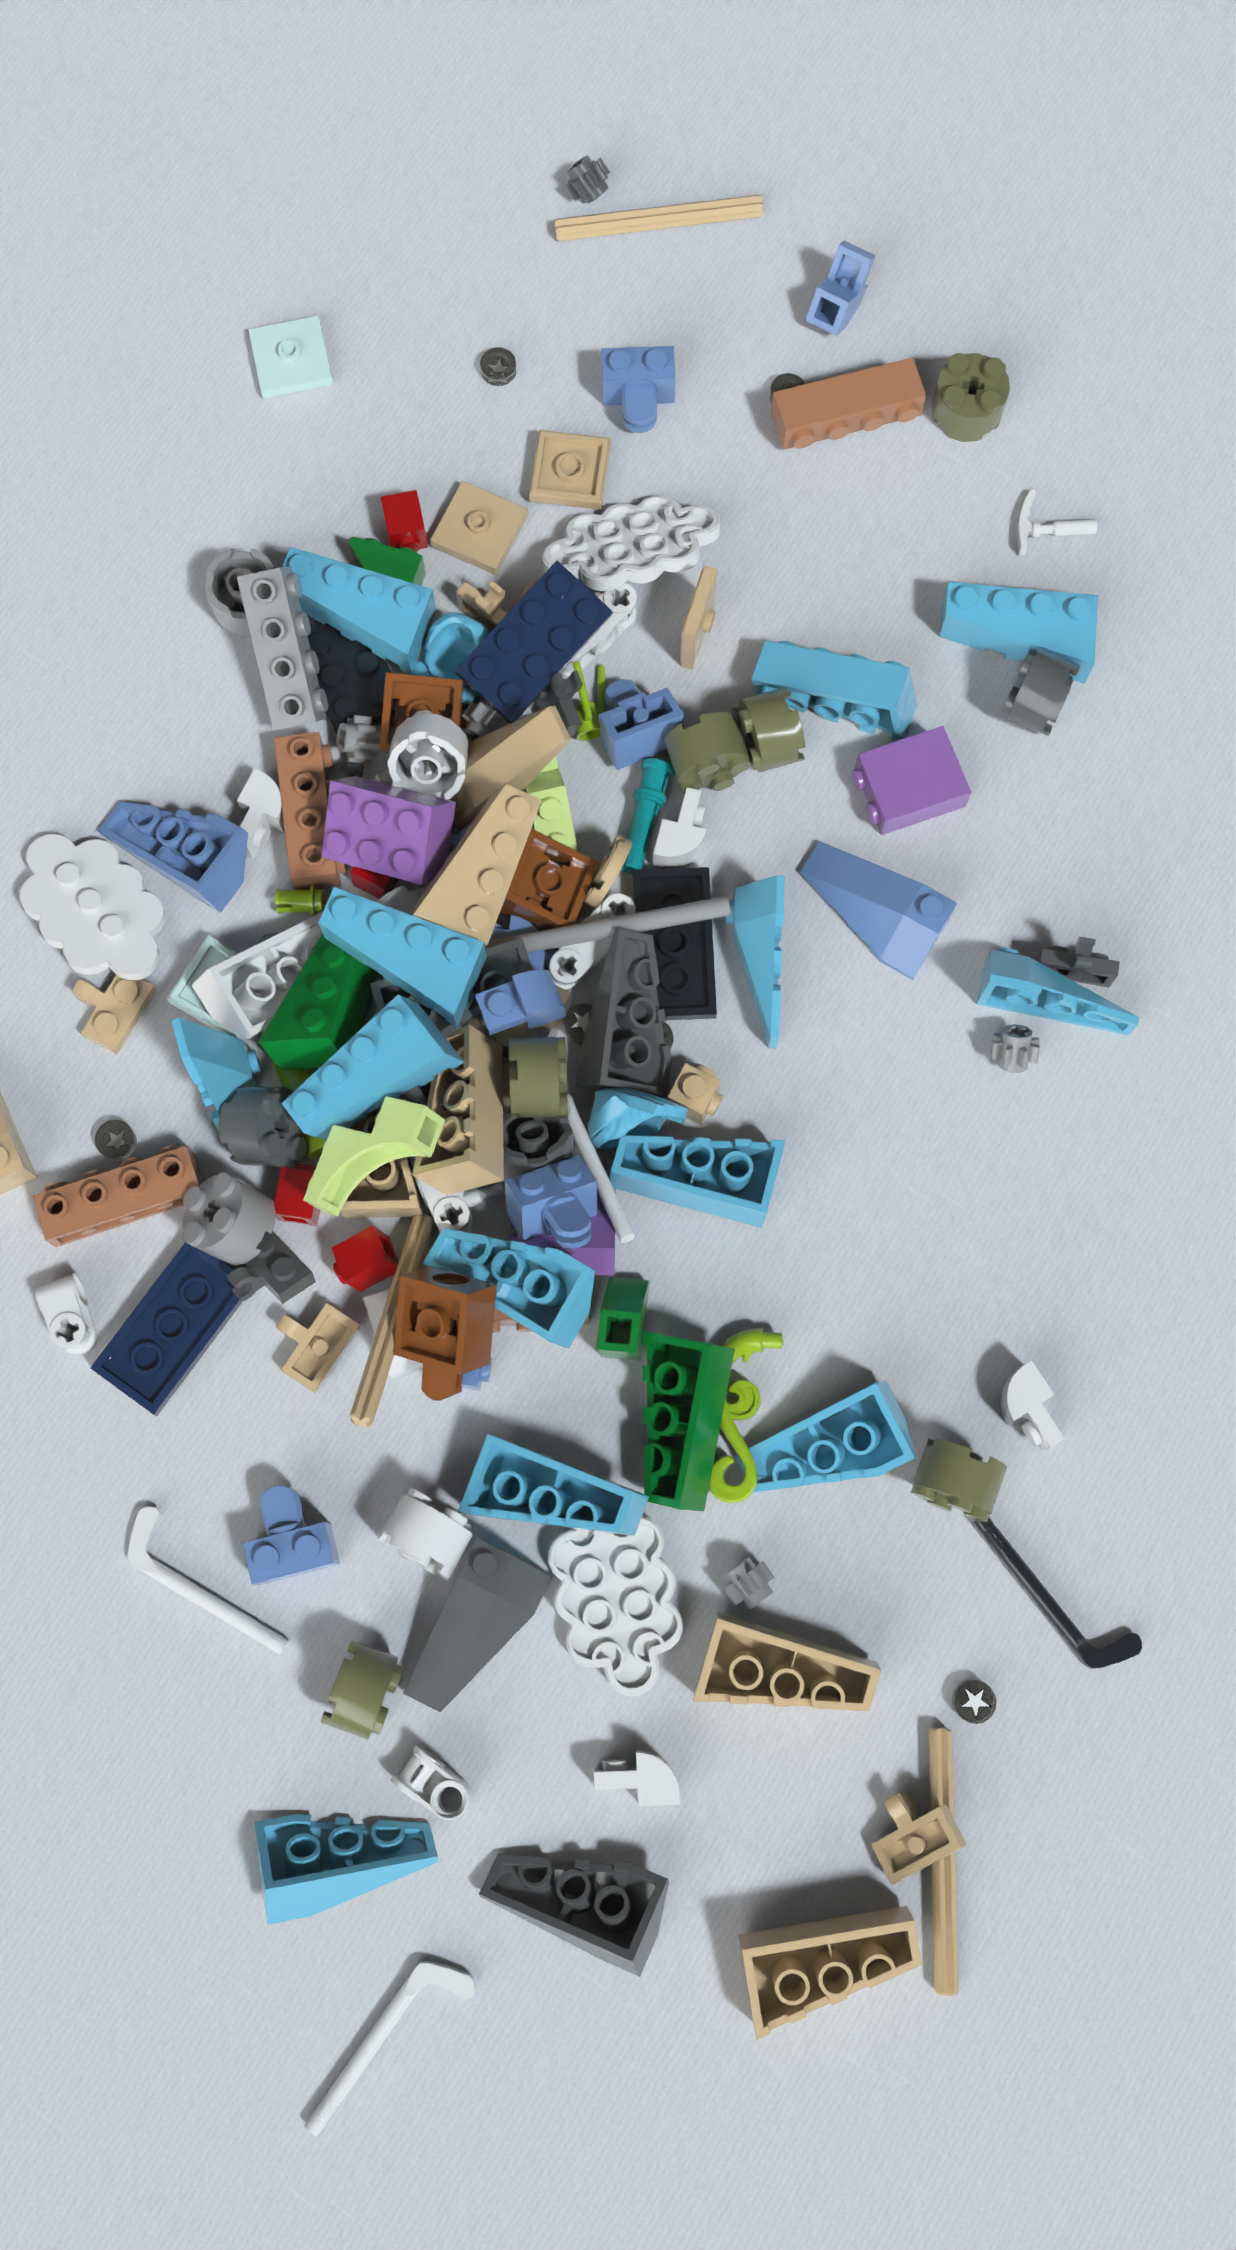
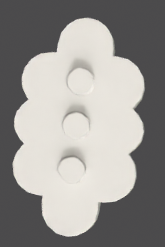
M661 495L644 499L637 506L627 503L615 504L608 507L601 515L582 514L567 523L564 539L555 541L545 548L542 554L544 572L558 560L577 579L581 578L587 587L597 591L616 589L626 581L648 583L656 580L663 571L682 572L698 563L700 558L699 547L708 545L719 537L721 533L720 515L716 510L704 505L682 508L677 500Z
M46 834L30 844L26 853V862L33 875L23 883L20 889V902L27 915L34 920L40 921L39 929L45 941L52 947L63 949L70 967L76 972L85 975L97 974L110 967L119 977L130 981L141 980L155 971L160 961V951L153 937L164 926L165 911L159 898L152 893L145 892V883L140 872L133 866L121 864L115 847L109 842L100 839L88 840L75 846L65 836Z
M644 1516L641 1517L635 1536L574 1528L560 1534L552 1542L549 1550V1565L552 1572L561 1580L554 1596V1605L558 1614L571 1624L566 1635V1647L570 1656L578 1664L587 1668L604 1666L609 1684L618 1693L625 1696H640L648 1692L655 1685L659 1675L657 1654L672 1649L679 1641L683 1631L681 1615L678 1609L669 1602L676 1588V1576L673 1569L660 1559L664 1549V1536L660 1527L653 1520Z

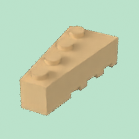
M508 784L496 790L408 914L483 941L485 946H488L542 800Z
M471 1025L460 1027L446 1037L464 1063L454 1069L448 1068L437 1074L431 1082L427 1107L444 1118L445 1123L432 1157L416 1156L412 1176L446 1195L504 1181L502 1045Z
M381 1107L371 1111L368 1117L350 1126L349 1129L371 1134L376 1116ZM409 1157L388 1162L367 1175L345 1201L340 1211L344 1218L414 1217L418 1214L424 1215L415 1179L412 1176L413 1171Z
M717 1612L694 1691L693 1701L730 1702V1704H772L773 1706L781 1707L807 1706L817 1709L869 1712L881 1668L878 1662Z
M907 1906L738 1934L756 2040L770 2034V2030L787 2022L793 2024L806 2018L807 2013L830 2003L835 2005L848 1999V1995L867 1986L872 1988L922 1965L915 1920Z

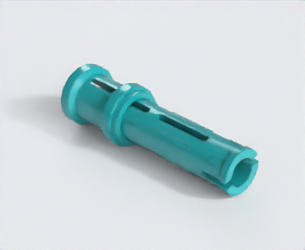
M646 758L642 761L641 768L644 771L640 786L633 793L636 805L627 838L632 841V846L621 868V871L632 875L633 870H642L658 810L662 809L667 801L664 794L668 779L675 772L673 765L655 758Z

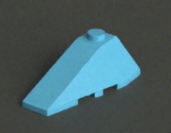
M782 875L735 887L733 901L729 900L731 915L726 916V924H733L732 937L767 1046L776 1049L779 1039L781 986L778 985V979H780L782 950L779 947V941H781L784 923L785 876Z
M180 1017L171 1019L181 1059L194 1085H198L205 1106L214 1104L216 1111L211 1112V1117L219 1130L218 1122L221 1107L224 1103L232 1101L234 1095L237 1094L234 1090L238 1087L259 1086L256 1073H260L262 1070L256 1050L249 1051L244 1041L237 1037Z
M443 1228L423 1262L427 1266L497 1284L495 1308L547 1341L568 1349L590 1312L595 1270L559 1249L544 1248L522 1242L501 1240Z

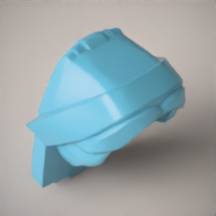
M456 612L446 613L432 624L424 642L423 656L417 662L412 675L461 680L455 675V670L486 638L489 630L482 623L464 614ZM465 683L462 708L467 709L471 702H473L476 693Z
M600 1089L595 1092V1100L590 1121L588 1122L589 1137L596 1148H602L605 1151L617 1150L621 1137L625 1135L653 1136L661 1129L665 1119L683 1124L686 1120L688 1109L675 1102L633 1089Z

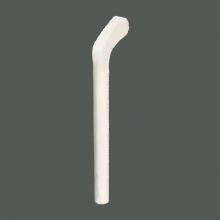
M567 1093V1117L573 1131L574 1143L582 1160L597 1180V1193L620 1242L627 1243L634 1239V1231L578 1114L573 1097Z
M151 1506L140 1509L131 1533L128 1562L134 1568L281 1655L289 1643L288 1639L150 1556L148 1547L152 1534L160 1520L161 1512L159 1509Z
M431 1961L419 1962L331 2086L319 2106L305 2123L304 2127L316 2137L319 2136L331 2116L340 2106V2103H342L416 1995L425 1985L435 1984L467 2000L473 1996L475 1990L473 1976L447 1965Z

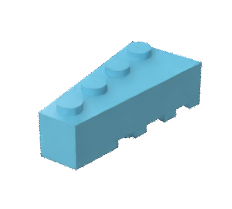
M290 547L282 567H292L293 574L296 573L300 580L302 595L299 597L302 612H305L322 624L327 623L339 630L344 637L351 641L357 640L372 649V653L384 660L387 658L400 666L401 670L412 675L436 613L433 589Z
M948 582L941 603L939 637L982 651L990 649L1005 654L1004 658L1018 662L1019 659L1024 660L1029 651L1036 653L1038 648L1081 665L1076 676L1070 673L1069 675L1073 676L1072 680L1085 684L1095 663L1098 595Z
M334 887L318 922L324 938L365 966L368 965L377 971L384 979L395 986H399L415 997L419 1003L428 1009L431 1008L443 1016L447 1022L458 1028L487 957L485 943Z
M398 994L281 1104L304 1134L327 1140L333 1125L349 1128L368 1117L371 1111L381 1107L386 1096L400 1099V1095L418 1085L423 1086L431 1082L437 1074L448 1068L454 1069L463 1064L464 1061L420 1005Z
M625 1135L619 1140L610 1172V1182L614 1189L762 1228L786 1140H771V1142H751V1139L711 1141V1138L695 1137V1140H675L673 1137Z
M487 1434L458 1513L635 1536L649 1496L510 1440Z

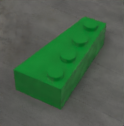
M322 934L258 1041L280 1070L320 1068L361 1029L372 993L370 983L375 982L378 972L356 960L324 938Z
M642 1331V1345L646 1346V1365H642V1382L647 1383V1407H643V1424H647L648 1445L644 1446V1494L649 1496L647 1502L679 1510L704 1511L735 1349Z

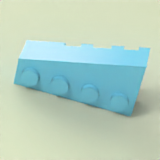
M765 640L751 679L756 695L786 687L791 693V697L785 699L788 708L804 713L810 707L818 715L822 716L823 719L835 723L841 718L852 720L860 725V731L874 734L875 728L893 733L892 741L906 738L917 707L909 667H905L896 661L884 663L868 660L859 654H851L849 656L835 654L821 647L814 649L798 647L788 641H779L777 643Z

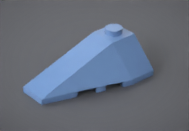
M120 801L98 829L102 836L220 913L244 882L248 833L243 828L220 815L207 813L206 816L193 815L188 810L178 809L177 812L160 810L157 806Z
M821 841L817 843L799 873L824 902L839 913L847 922V927L855 935L858 934L871 948V953L881 963L911 980L916 976L957 905V902L921 882Z

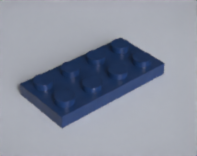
M556 560L455 670V675L463 680L466 685L511 724L551 683V678L556 673H560L610 619L613 611Z
M185 1242L90 1369L150 1413L158 1416L242 1304L239 1298L232 1292L234 1286L227 1278L234 1269L223 1261Z

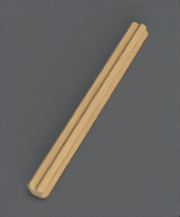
M750 195L558 218L554 224L555 235L558 241L758 218L763 214V201L760 195Z
M418 1214L412 1219L350 1412L351 1422L357 1426L370 1427L374 1422L394 1358L399 1278L402 1274L422 1268L435 1227L434 1219L430 1215Z
M930 1728L928 1731L930 1811L939 1806L947 1805L954 1818L952 1731L948 1728ZM955 1852L931 1864L934 1990L938 1995L953 1996L959 1992Z

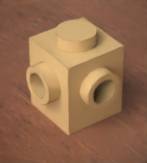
M685 1063L667 1100L687 1108L686 1118L702 1125L707 1114L714 1116L724 1095L719 1093L721 1080L715 1078L716 1073L704 1065L696 1064L693 1067Z

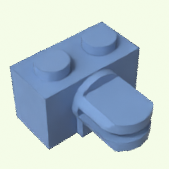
M674 346L601 348L603 406L622 405V417L626 428L635 433L648 432L657 421V404L674 403L675 401Z
M618 680L607 687L605 701L608 711L598 715L601 744L616 770L666 751L667 747L664 740L667 734L681 723L684 729V713L668 687L647 696L645 692L641 693L636 684L631 680Z
M580 1155L505 1180L507 1216L523 1241L544 1233L548 1237L553 1235L558 1244L565 1249L580 1248L590 1241L592 1233L591 1217L597 1215V1180Z
M283 1485L273 1486L262 1494L260 1509L266 1537L243 1543L251 1585H263L340 1564L332 1525L327 1522H321L306 1526L300 1496L294 1489Z

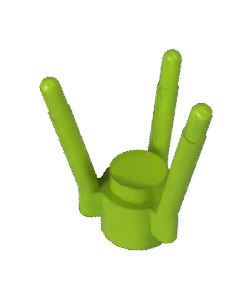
M575 661L573 663L574 671H578L583 683L582 688L578 691L581 704L575 706L582 725L575 734L578 740L588 741L601 736L598 715L606 712L605 668L603 665L597 667L596 708L595 703L589 702L581 665L578 661Z

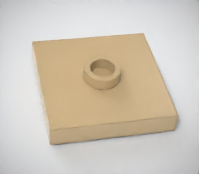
M539 430L529 501L602 510L611 438Z
M462 481L430 539L431 547L497 575L528 517V508Z
M709 566L702 568L681 630L680 663L682 667L692 670L705 632L710 633L716 611L713 608L715 605L718 571L716 568Z

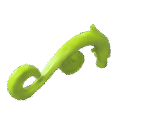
M763 1328L750 1329L732 1335L720 1346L735 1349L732 1365L740 1357H742V1362L745 1363L754 1352H763L764 1348L783 1349L784 1335L783 1333L764 1332ZM739 1380L729 1388L731 1393L739 1396V1401L735 1404H729L727 1399H725L720 1425L721 1431L745 1466L744 1480L739 1485H729L725 1481L724 1471L730 1464L734 1463V1459L726 1455L713 1463L709 1490L714 1497L725 1503L734 1504L742 1502L751 1496L757 1487L756 1463L734 1420L741 1421L752 1418L761 1406L759 1388L752 1382Z

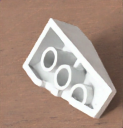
M323 912L207 969L192 984V987L212 1019L246 1039H250L265 1031L323 934L318 923Z

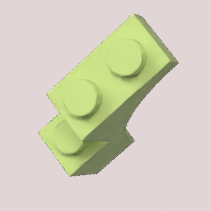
M555 756L524 791L542 800L533 823L534 830L578 851L566 787Z
M386 1096L381 1110L376 1116L371 1134L333 1125L328 1139L323 1145L322 1154L308 1183L303 1200L324 1213L338 1216L345 1201L355 1187L380 1166L403 1157L424 1156L431 1158L445 1119L425 1105Z

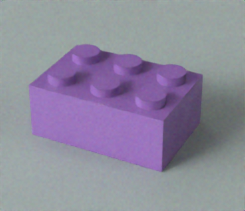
M357 776L330 780L322 857L420 885L430 883L445 863L444 861L449 854L456 802Z

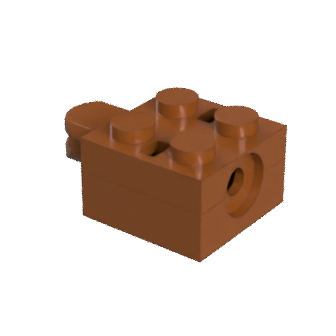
M386 672L379 750L387 753L390 752L391 742L397 727L407 718L413 717L417 711L428 710L433 714H438L448 719L452 716V721L460 728L464 690L463 680ZM392 710H395V719H392Z
M531 828L500 912L509 917L511 915L521 917L534 925L538 931L574 925L599 862Z
M432 1266L400 1275L394 1355L423 1364L421 1389L430 1399L441 1401L462 1391L463 1374L490 1364L497 1284Z

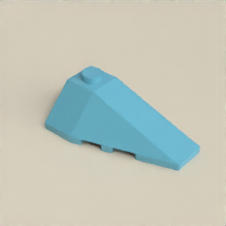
M991 949L984 961L977 998L978 1005L1124 1035H1130L1138 1026V1016L1038 961L1019 955L1020 953L1015 949Z
M886 1380L877 1382L749 1448L756 1463L758 1475L757 1487L754 1492L876 1477L916 1458L905 1416ZM737 1454L735 1458L745 1476V1466Z
M294 1814L254 1822L267 1925L313 1916L438 1862V1854L430 1823L378 1820L373 1825L351 1824V1818L336 1817L335 1822L312 1821L311 1815Z

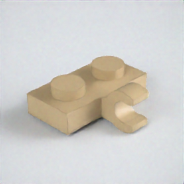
M466 581L456 591L459 610L468 617L485 625L489 633L510 612L508 609L503 611L499 608L504 599L505 590L494 581L489 583L488 593L482 588L475 589Z
M116 974L104 994L91 984L79 979L71 992L76 995L78 1000L95 1008L81 1031L82 1036L117 1055L156 992V987L143 979L130 981Z
M328 1303L325 1304L309 1329L284 1314L275 1328L299 1344L281 1371L316 1394L361 1325Z
M905 1791L902 1794L897 1793L884 1801L898 1830L871 1844L891 1885L904 1880L967 1845L947 1805L939 1806L918 1818L917 1808L909 1791Z

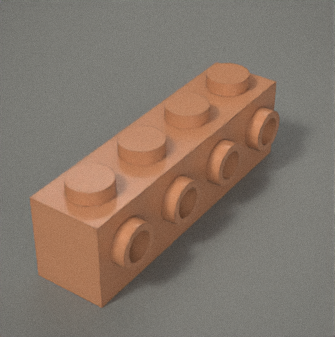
M912 357L773 392L771 415L783 450L794 447L801 449L811 445L813 442L825 439L837 440L849 433L861 430L873 431L882 425L897 421H911L917 416H921L926 393L914 358Z
M319 731L274 737L290 880L295 890H308L311 886H316L317 889L341 887L340 873H346V864L322 857L330 787L327 768L333 767L330 744H323Z
M180 1144L169 1145L161 1148L158 1151L159 1155L147 1159L143 1157L129 1158L120 1163L121 1167L107 1172L105 1169L92 1170L83 1174L82 1180L67 1184V1182H56L43 1188L44 1192L33 1195L45 1241L54 1247H59L184 1206L183 1199L188 1190L193 1186L199 1187L203 1183L195 1154L188 1146L182 1147Z

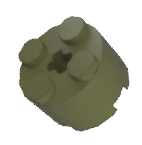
M956 353L948 359L947 364L941 369L931 404L932 419L934 422L938 421L939 425L946 430V435L949 438L961 442L979 441L983 435L999 426L1010 392L1009 377L1005 372L1006 365L1000 358H991L979 353Z
M786 687L740 699L739 704L732 706L733 720L736 719L739 727L742 728L744 743L752 764L751 767L753 770H757L758 773L805 760L803 753L798 751V749L805 747L799 713L797 710L792 711L788 708L785 699L790 698L791 693Z
M712 712L699 715L701 723L690 726L685 730L681 723L667 734L664 741L680 789L684 794L686 788L699 790L712 786L714 791L729 788L735 783L733 777L752 766L736 719L733 720L731 713Z
M565 1037L509 1038L511 1118L568 1116Z
M928 1438L912 1484L911 1493L928 1500L927 1503L940 1509L951 1511L952 1507L964 1511L963 1514L970 1518L987 1522L989 1515L992 1514L1007 1466L991 1456L988 1463L982 1462L983 1457L971 1452L972 1449L938 1438H935V1440Z
M351 1640L347 1651L353 1653L354 1657L352 1661L346 1658L343 1659L328 1699V1703L334 1705L335 1708L333 1713L324 1711L321 1723L369 1739L371 1732L378 1735L381 1732L389 1708L381 1706L386 1691L393 1694L396 1691L404 1667L396 1664L398 1661L397 1656Z

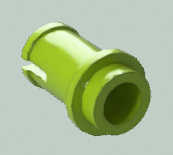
M311 886L308 890L277 889L275 894V905H279L276 907L278 914L310 913L311 916H315L324 911L326 904L324 890L317 889L316 886Z

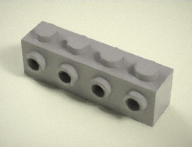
M280 567L238 576L237 581L273 730L326 719L325 711L328 710V700L325 691L319 688L316 675L319 673V661L315 651L310 649L307 636L311 633L310 622L307 614L301 610L299 597L302 595V588L297 574H293L292 567Z

